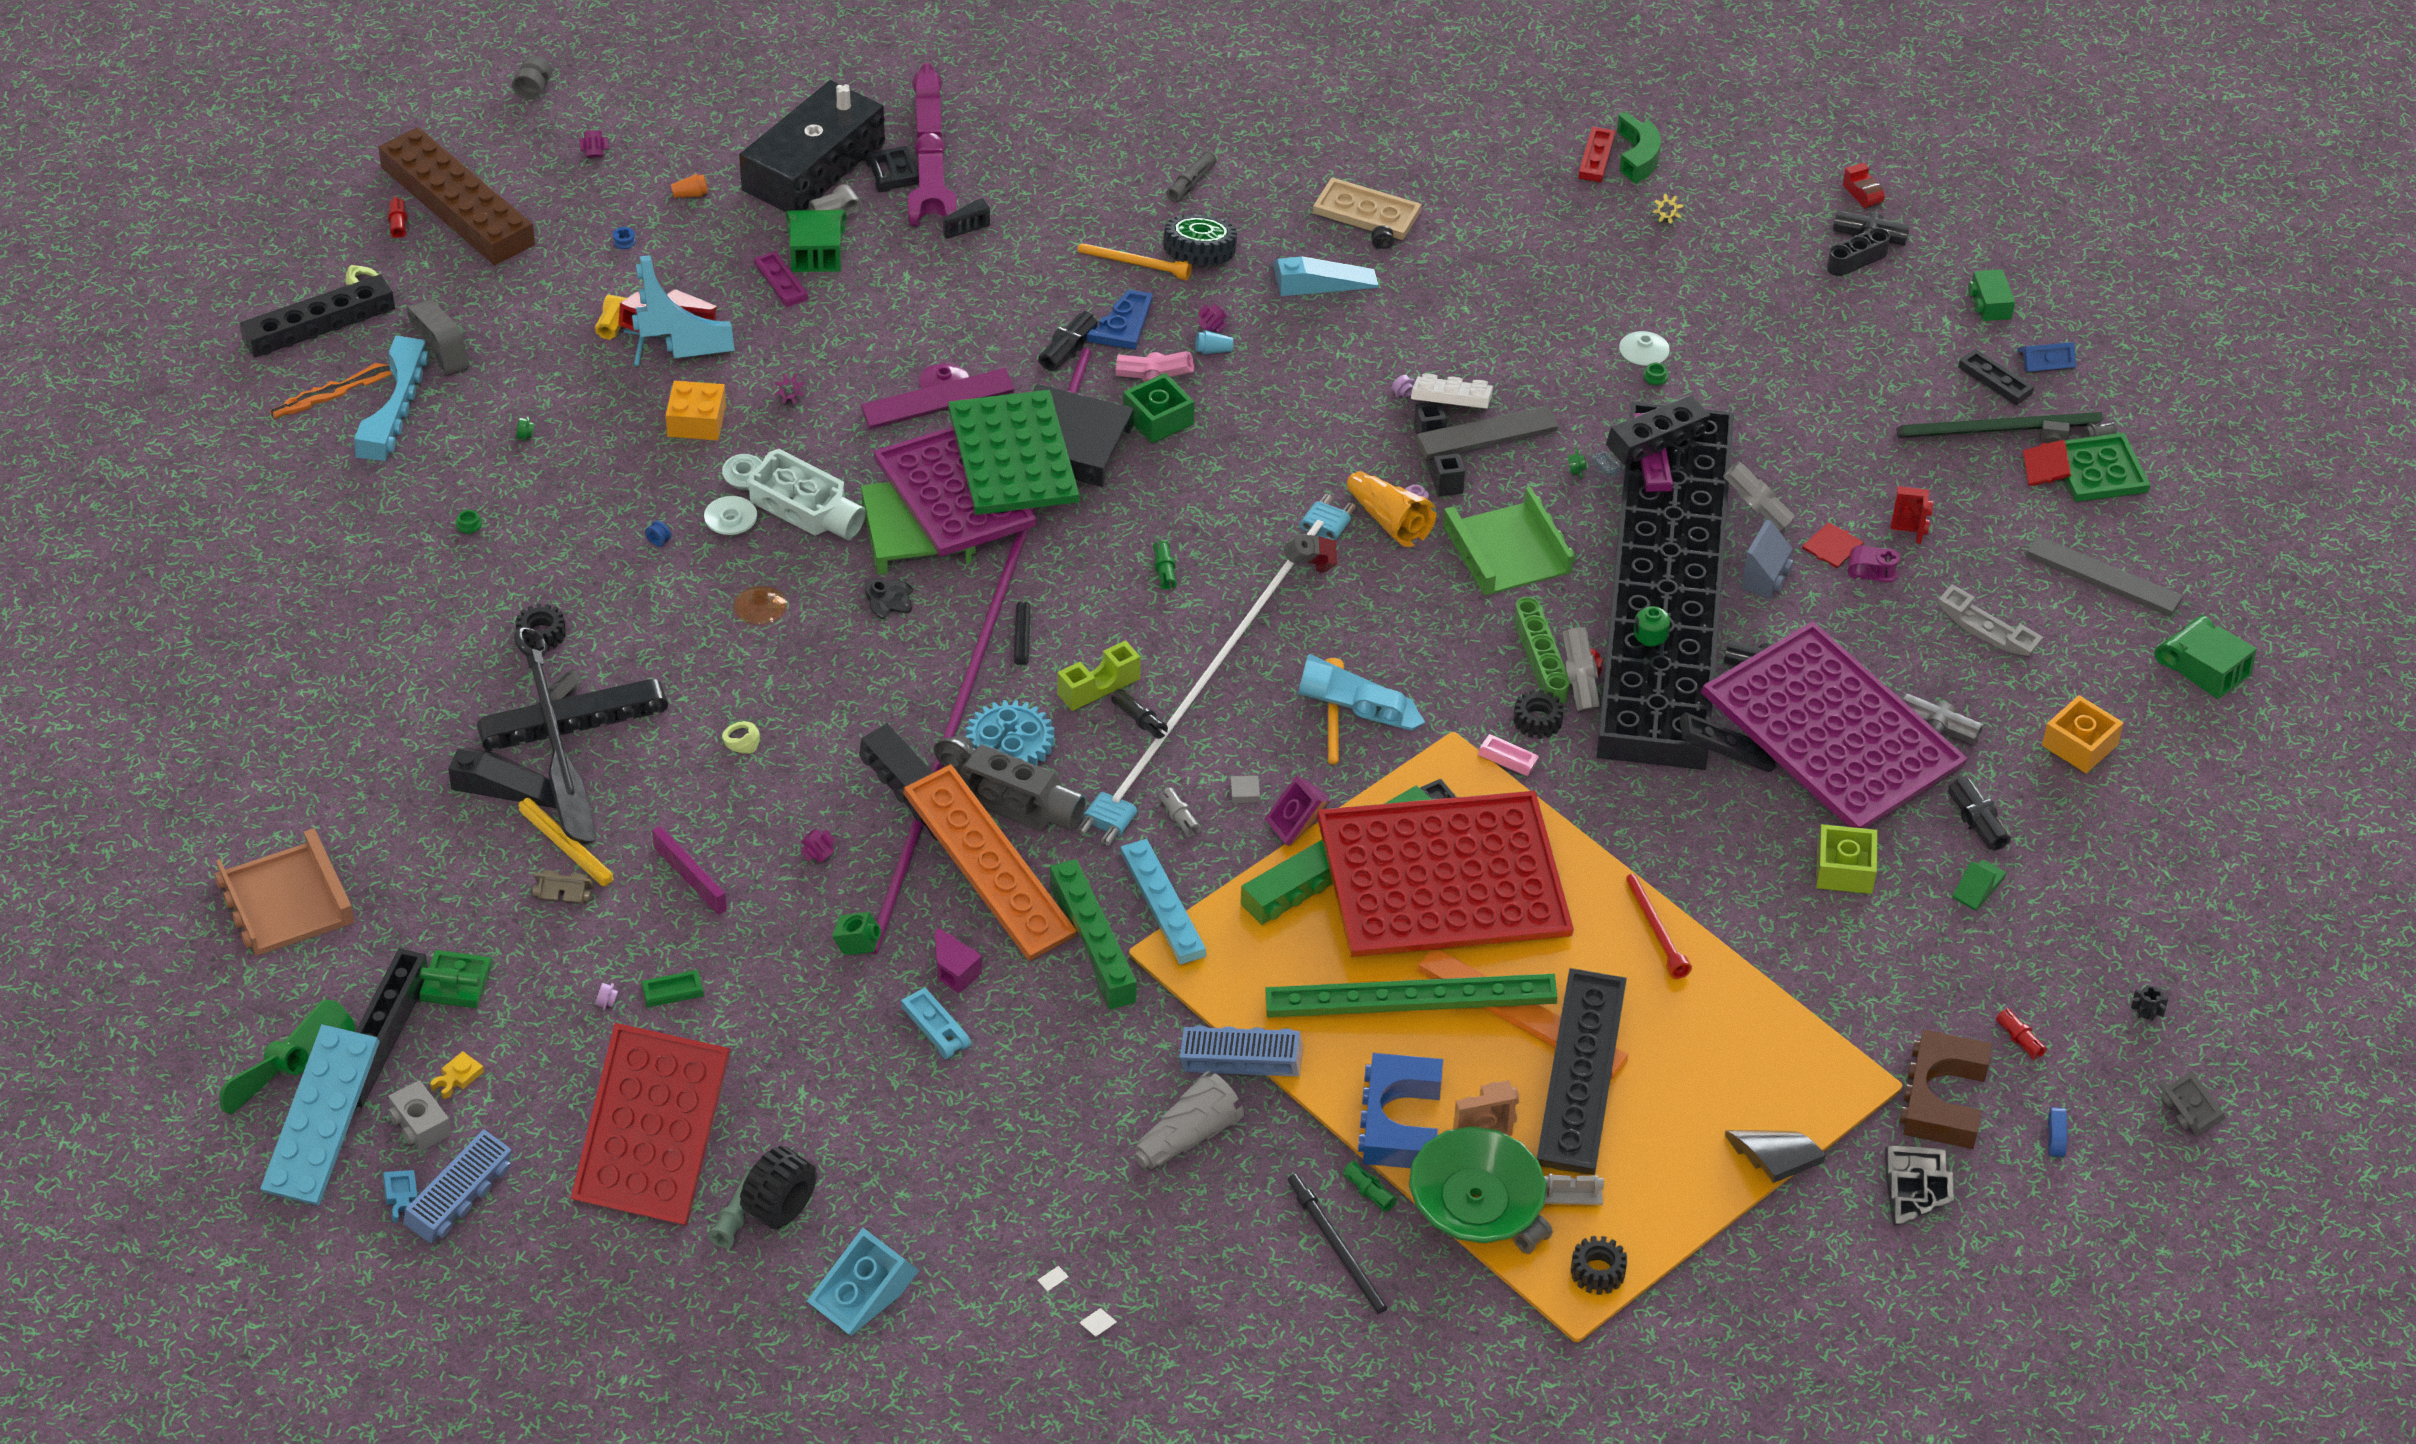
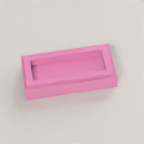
M1488 735L1478 752L1479 756L1527 777L1539 758L1538 755L1493 735Z

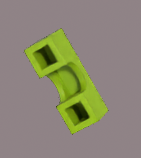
M1126 640L1103 651L1102 662L1091 672L1081 662L1057 672V695L1071 711H1074L1117 689L1140 680L1141 656Z

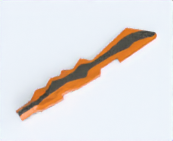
M374 363L341 383L330 381L323 387H313L310 391L301 392L297 397L288 398L281 406L271 409L270 414L274 419L283 415L294 414L310 409L316 403L326 402L345 395L347 390L360 384H364V386L372 384L392 375L390 365Z

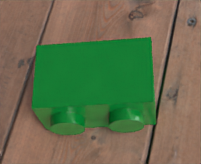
M2003 269L1974 271L1972 282L1968 284V292L1970 297L1973 296L1975 299L1974 307L1976 313H1980L1983 321L2012 319L2015 300Z

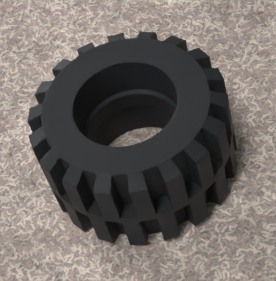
M785 1146L774 1147L756 1162L747 1175L740 1193V1206H742L744 1211L771 1229H780L795 1219L807 1205L816 1185L817 1169L812 1163Z

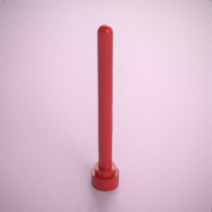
M1627 875L1626 882L1668 958L1666 968L1671 977L1674 979L1686 977L1692 970L1688 958L1677 952L1636 875Z

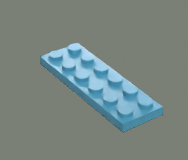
M321 1024L260 1189L262 1192L319 1206L380 1041L377 1037Z

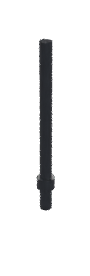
M1292 1174L1288 1178V1182L1297 1194V1201L1304 1210H1308L1376 1313L1385 1312L1388 1307L1317 1204L1318 1198L1311 1189H1307L1298 1174Z

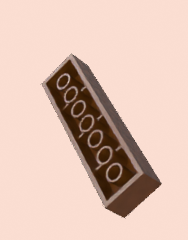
M420 127L378 146L381 168L494 266L535 245L533 223Z

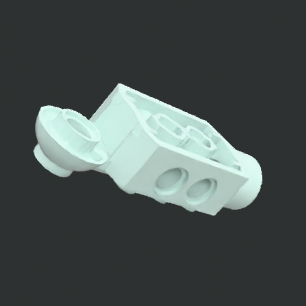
M781 449L768 452L763 462L758 457L750 454H738L729 458L722 467V474L727 483L739 490H749L750 502L814 536L830 531L849 541L860 531L865 521L866 509L845 498L843 481Z

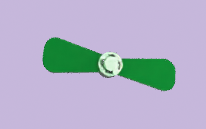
M322 1000L284 1042H271L264 1051V1061L232 1077L223 1085L219 1094L222 1112L227 1114L236 1112L278 1072L290 1075H299L304 1072L321 1024L355 1032L354 1021L344 1007L333 1000Z

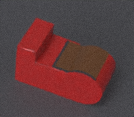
M1863 162L1845 168L1843 186L1864 208L1883 203L1885 194L1882 186L1876 183L1869 175V167Z

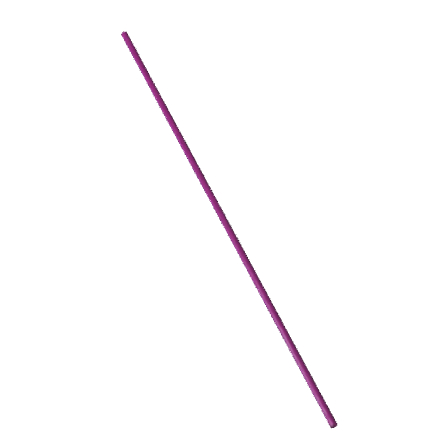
M1083 348L1067 390L1069 392L1078 393L1092 353L1089 348ZM1029 508L1034 515L1036 508ZM1029 529L1016 532L942 739L954 737L957 732ZM935 758L931 769L933 772L944 768L937 758ZM915 818L911 824L876 922L880 926L881 936L874 952H870L872 954L878 953L923 827V823L918 822Z

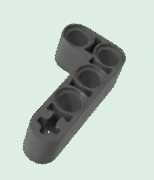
M432 299L406 307L409 321L414 329L433 347L439 369H443L445 372L444 376L469 368L467 353L459 327Z

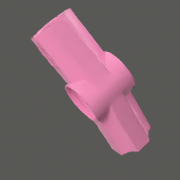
M1187 351L1166 356L1158 352L1150 353L1146 357L1117 356L1116 376L1142 378L1144 382L1163 373H1167L1170 377L1194 372L1193 357Z

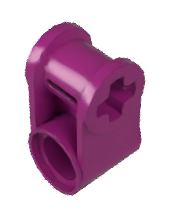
M1864 545L1855 546L1850 552L1848 574L1854 579L1860 577L1861 580L1893 582L1898 577L1896 567L1900 562V554L1890 548H1873ZM1885 569H1888L1887 576H1885Z

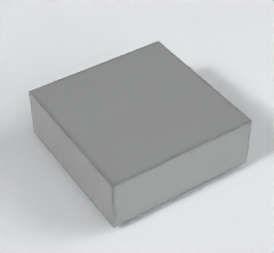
M1231 776L1232 803L1260 802L1258 776Z

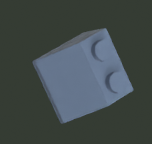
M1766 519L1747 551L1741 589L1771 599L1775 591H1781L1785 580L1784 575H1790L1794 566V560L1791 559L1793 548L1770 520Z

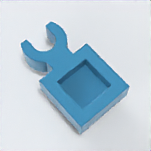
M414 1170L383 1173L386 1205L395 1204L391 1214L393 1223H398V1213L405 1212V1209L417 1198Z

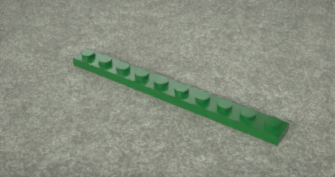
M1555 973L1265 987L1267 1018L1557 1004Z

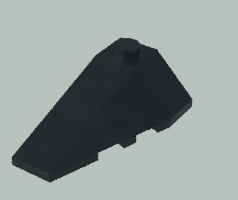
M473 748L457 749L448 768L451 790L516 802L530 798L539 806L557 809L548 777L495 752Z

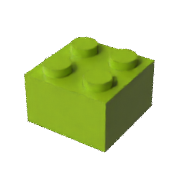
M1821 824L1817 844L1816 888L1872 894L1877 873V830Z

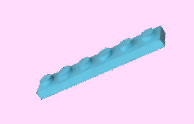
M1144 839L1121 846V854L1179 965L1206 957V948L1148 840Z

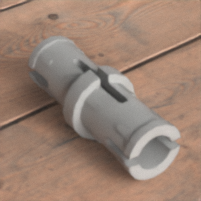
M1174 788L1164 790L1169 796L1168 798L1161 792L1159 795L1160 801L1168 809L1169 817L1172 821L1174 820V822L1176 821L1186 837L1196 835L1191 829L1193 827L1199 833L1201 831L1200 824L1192 816L1191 808L1188 804L1181 801Z

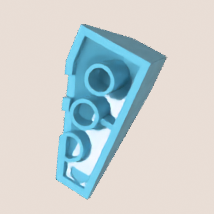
M1289 257L1273 261L1281 296L1378 288L1374 269L1307 257Z

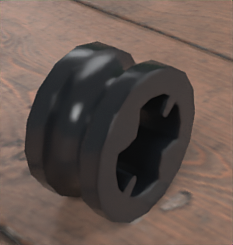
M1380 225L1371 232L1372 244L1376 249H1388L1394 244L1393 231L1389 226Z

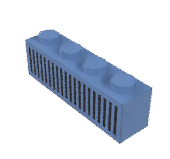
M1198 1025L1184 1027L1180 1060L1183 1071L1205 1073L1210 1071V1073L1300 1076L1303 1043L1300 1031L1292 1029H1236L1229 1026L1207 1028Z
M483 1129L405 1209L403 1224L431 1244L438 1237L444 1238L452 1229V1222L458 1216L463 1218L472 1208L474 1199L477 1196L480 1198L484 1197L492 1186L491 1182L497 1176L502 1178L511 1167L510 1157L512 1150Z

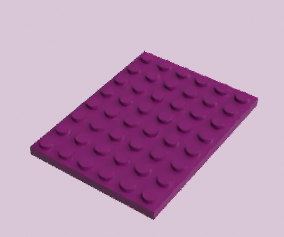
M1813 621L1703 685L1701 693L1848 827L1867 828L1965 766L1968 759Z

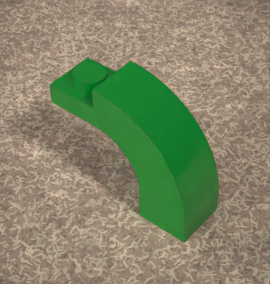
M1625 111L1618 116L1617 133L1635 147L1621 154L1619 171L1636 184L1650 176L1656 169L1659 161L1661 138L1659 131L1651 121L1648 120L1640 123Z

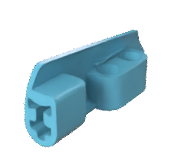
M1312 654L1307 656L1298 695L1351 708L1359 717L1410 731L1425 723L1413 700L1405 697L1402 693L1375 684Z

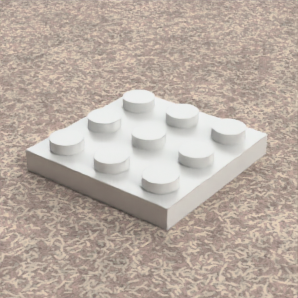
M1427 373L1422 374V377L1418 376L1412 388L1411 399L1488 408L1493 391V386L1488 385V382L1484 380H1473V383L1462 382L1463 379L1459 377H1448L1447 380L1437 379L1438 376L1435 374Z

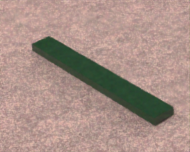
M2102 412L1908 424L1896 428L1897 436L1903 438L2042 428L2043 421L2069 423V427L2086 426L2089 423H2094L2095 425L2101 423L2103 417Z

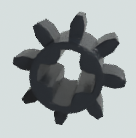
M2146 985L2142 991L2139 989L2135 990L2131 1009H2137L2138 1018L2142 1017L2153 1021L2157 1015L2164 1017L2169 998L2163 997L2161 988Z

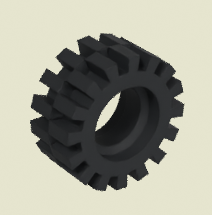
M537 604V608H533L531 605L528 606V611L523 609L520 611L521 615H517L516 630L521 627L550 626L545 630H536L545 639L547 651H550L549 646L555 649L558 647V643L561 644L564 641L563 637L566 636L565 620L561 611L558 612L557 607L554 606L551 609V605L546 604L545 608H543L541 604ZM524 636L525 644L529 648L535 647L538 650L536 642L532 638Z
M1530 690V695L1525 692L1522 694V698H1517L1513 718L1517 730L1521 728L1520 733L1523 735L1529 732L1528 737L1533 738L1534 734L1538 735V739H1542L1543 734L1549 738L1552 733L1556 734L1558 729H1561L1564 712L1563 703H1559L1560 698L1558 696L1553 698V693L1548 692L1547 695L1544 694V690H1539V694H1536L1535 690ZM1533 711H1541L1546 713L1548 716L1535 717L1529 713Z
M1591 1236L1590 1242L1585 1238L1581 1241V1245L1577 1244L1575 1246L1570 1270L1573 1281H1578L1577 1286L1580 1289L1587 1286L1586 1292L1591 1293L1592 1289H1596V1295H1602L1603 1289L1609 1294L1612 1293V1288L1617 1290L1620 1287V1283L1623 1284L1627 1267L1626 1252L1623 1253L1621 1245L1616 1247V1241L1613 1239L1608 1243L1605 1236H1601V1241H1597L1596 1236ZM1593 1260H1601L1609 1264L1610 1268L1607 1270H1596L1587 1263Z

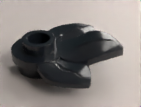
M879 578L871 579L866 583L865 594L870 601L869 607L881 619H885L890 610L900 613L911 612L912 606L908 595L913 592V588L908 583L896 579L884 581Z

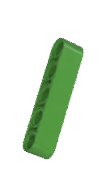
M1522 597L1516 602L1514 624L1540 690H1544L1545 695L1551 692L1553 693V698L1558 696L1560 698L1559 703L1562 702L1565 705L1568 700L1570 682L1540 603L1535 598Z

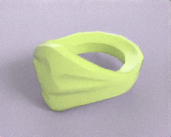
M351 265L347 270L345 281L346 285L359 282L356 276L360 274H367L372 277L379 274L368 267Z
M743 721L730 725L725 729L722 739L725 746L732 751L750 754L757 750L760 734L753 723ZM736 729H748L749 733L740 739L729 737L730 733Z

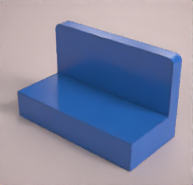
M2074 342L2017 348L2018 353L2023 352L2026 372L2076 367Z

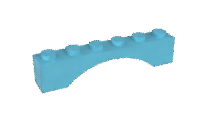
M395 335L389 350L390 371L397 383L396 389L383 408L361 421L354 438L355 457L386 461L389 452H394L396 446L395 436L400 435L402 432V418L408 417L409 401L415 399L416 383H421L423 377L422 367L427 366L430 353L426 351L425 340Z

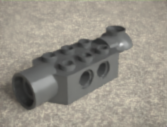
M963 735L941 739L934 746L935 757L944 767L950 764L954 767L985 810L1041 831L1049 822L1073 831L1079 825L1086 809L1087 796L1061 785L1054 772L983 744H980L975 749L971 740Z

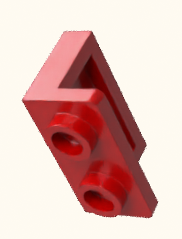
M1897 487L1891 518V530L1916 532V543L1921 544L1923 535H1928L1930 520L1926 519V517L1932 516L1933 501L1929 500V490Z

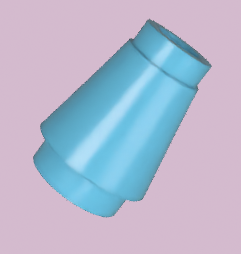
M1207 330L1197 332L1195 340L1196 352H1202V355L1232 352L1233 337Z

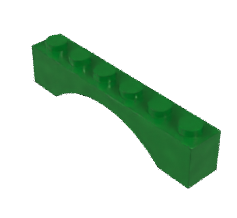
M1077 859L1050 866V888L1060 909L1069 916L1082 939L1096 977L1098 988L1109 1010L1136 1003L1137 981Z

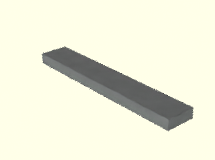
M1549 406L1419 433L1414 440L1426 460L1434 456L1449 455L1557 431L1559 425Z
M2040 536L2035 538L2026 553V557L2169 617H2172L2182 601L2183 595Z

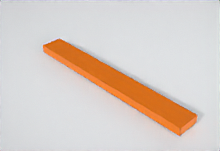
M1439 949L1431 950L1418 964L1417 970L1431 979L1487 977ZM1540 1005L1483 1007L1556 1048L1561 1017ZM1615 1048L1611 1079L1628 1060V1054Z

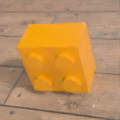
M674 381L665 415L667 437L719 440L726 409L725 384Z
M2078 695L2047 723L2042 746L2087 774L2118 746L2124 723Z

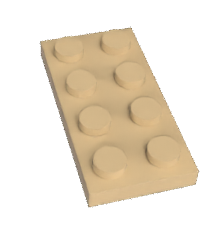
M1331 178L1313 205V214L1373 231L1374 228L1380 225L1389 226L1393 231L1394 238L1404 240L1421 213L1422 204Z

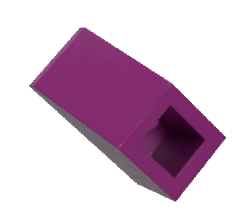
M940 928L935 930L937 979L957 993H960L982 974V956L975 949L959 942L954 935L947 934Z

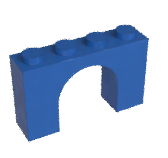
M1382 1053L1372 1054V1065L1366 1064L1364 1082H1370V1087L1363 1088L1362 1105H1368V1110L1361 1111L1360 1128H1365L1366 1132L1365 1134H1359L1358 1152H1364L1363 1164L1411 1168L1413 1160L1423 1145L1437 1136V1128L1398 1124L1390 1120L1382 1109L1389 1102L1399 1098L1440 1100L1443 1059Z

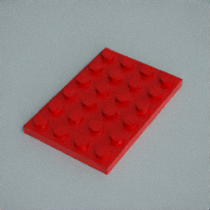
M614 1023L570 1199L688 1225L731 1049Z

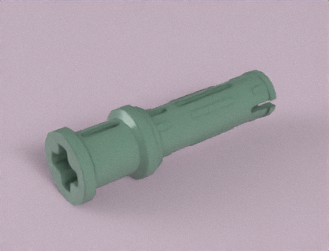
M752 1167L746 1170V1174L728 1207L720 1210L716 1226L712 1227L708 1232V1239L716 1246L726 1249L732 1247L735 1241V1233L744 1225V1213L746 1211L740 1206V1193Z

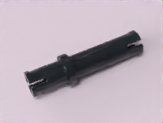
M1120 688L1114 691L1119 696V699L1112 695V703L1133 718L1140 729L1147 730L1156 739H1161L1165 736L1160 731V728L1167 733L1168 726L1157 718L1153 710L1143 707L1127 694L1124 689Z

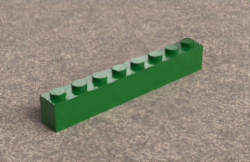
M1416 785L1384 804L1432 799ZM1318 841L1241 886V905L1261 925L1271 919L1278 918L1283 912L1292 907L1299 906L1307 898L1321 893L1326 887L1333 884L1323 841Z

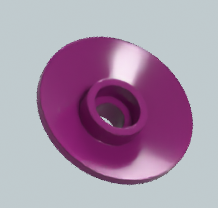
M935 364L929 366L920 374L919 386L921 389L967 378L969 375L963 368L954 364Z

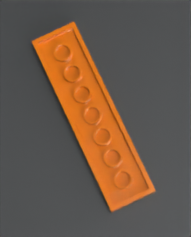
M951 764L904 787L903 794L1028 961L1076 937L1077 930Z

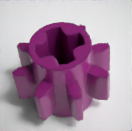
M598 130L584 132V138H579L580 152H585L587 158L603 157V150H609L608 137H602V131Z
M1215 303L1211 307L1205 304L1198 312L1201 318L1197 322L1204 330L1210 332L1216 330L1220 334L1227 326V322L1224 320L1228 315Z
M784 373L783 382L775 381V384L779 386V391L774 393V395L781 394L784 397L782 400L783 404L788 399H791L796 404L797 399L795 396H805V393L800 391V387L805 382L799 383L796 380L797 374L788 379L787 374ZM792 382L796 393L792 392L787 395V389L784 388V385Z
M815 828L800 841L804 845L800 852L808 862L814 858L820 863L834 852L835 849L831 845L834 843L835 838L827 829L820 832Z

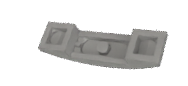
M1953 584L1938 600L1941 608L1963 629L2007 652L2029 656L2043 639V636L2022 624L2014 629L1974 606L1972 603L1975 597Z

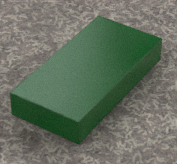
M698 970L641 981L647 1008L704 996Z

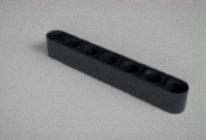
M656 679L643 680L551 701L560 735L574 733L573 730L579 729V731L600 727V724L606 723V725L627 721V718L631 717L636 719L654 715V712L658 711L663 713L668 708V701L661 682ZM541 703L487 715L477 722V730L482 746L486 751H493V748L503 749L520 745V742L524 741L529 743L543 740L549 736Z

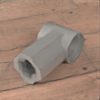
M846 184L838 186L831 195L809 202L810 210H846L847 216L851 213H858L862 207L860 199L853 189Z

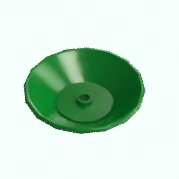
M1474 1126L1446 1130L1426 1142L1412 1162L1409 1187L1416 1208L1433 1227L1456 1239L1478 1243L1511 1239L1530 1227L1544 1207L1547 1184L1539 1161L1522 1142L1499 1130Z

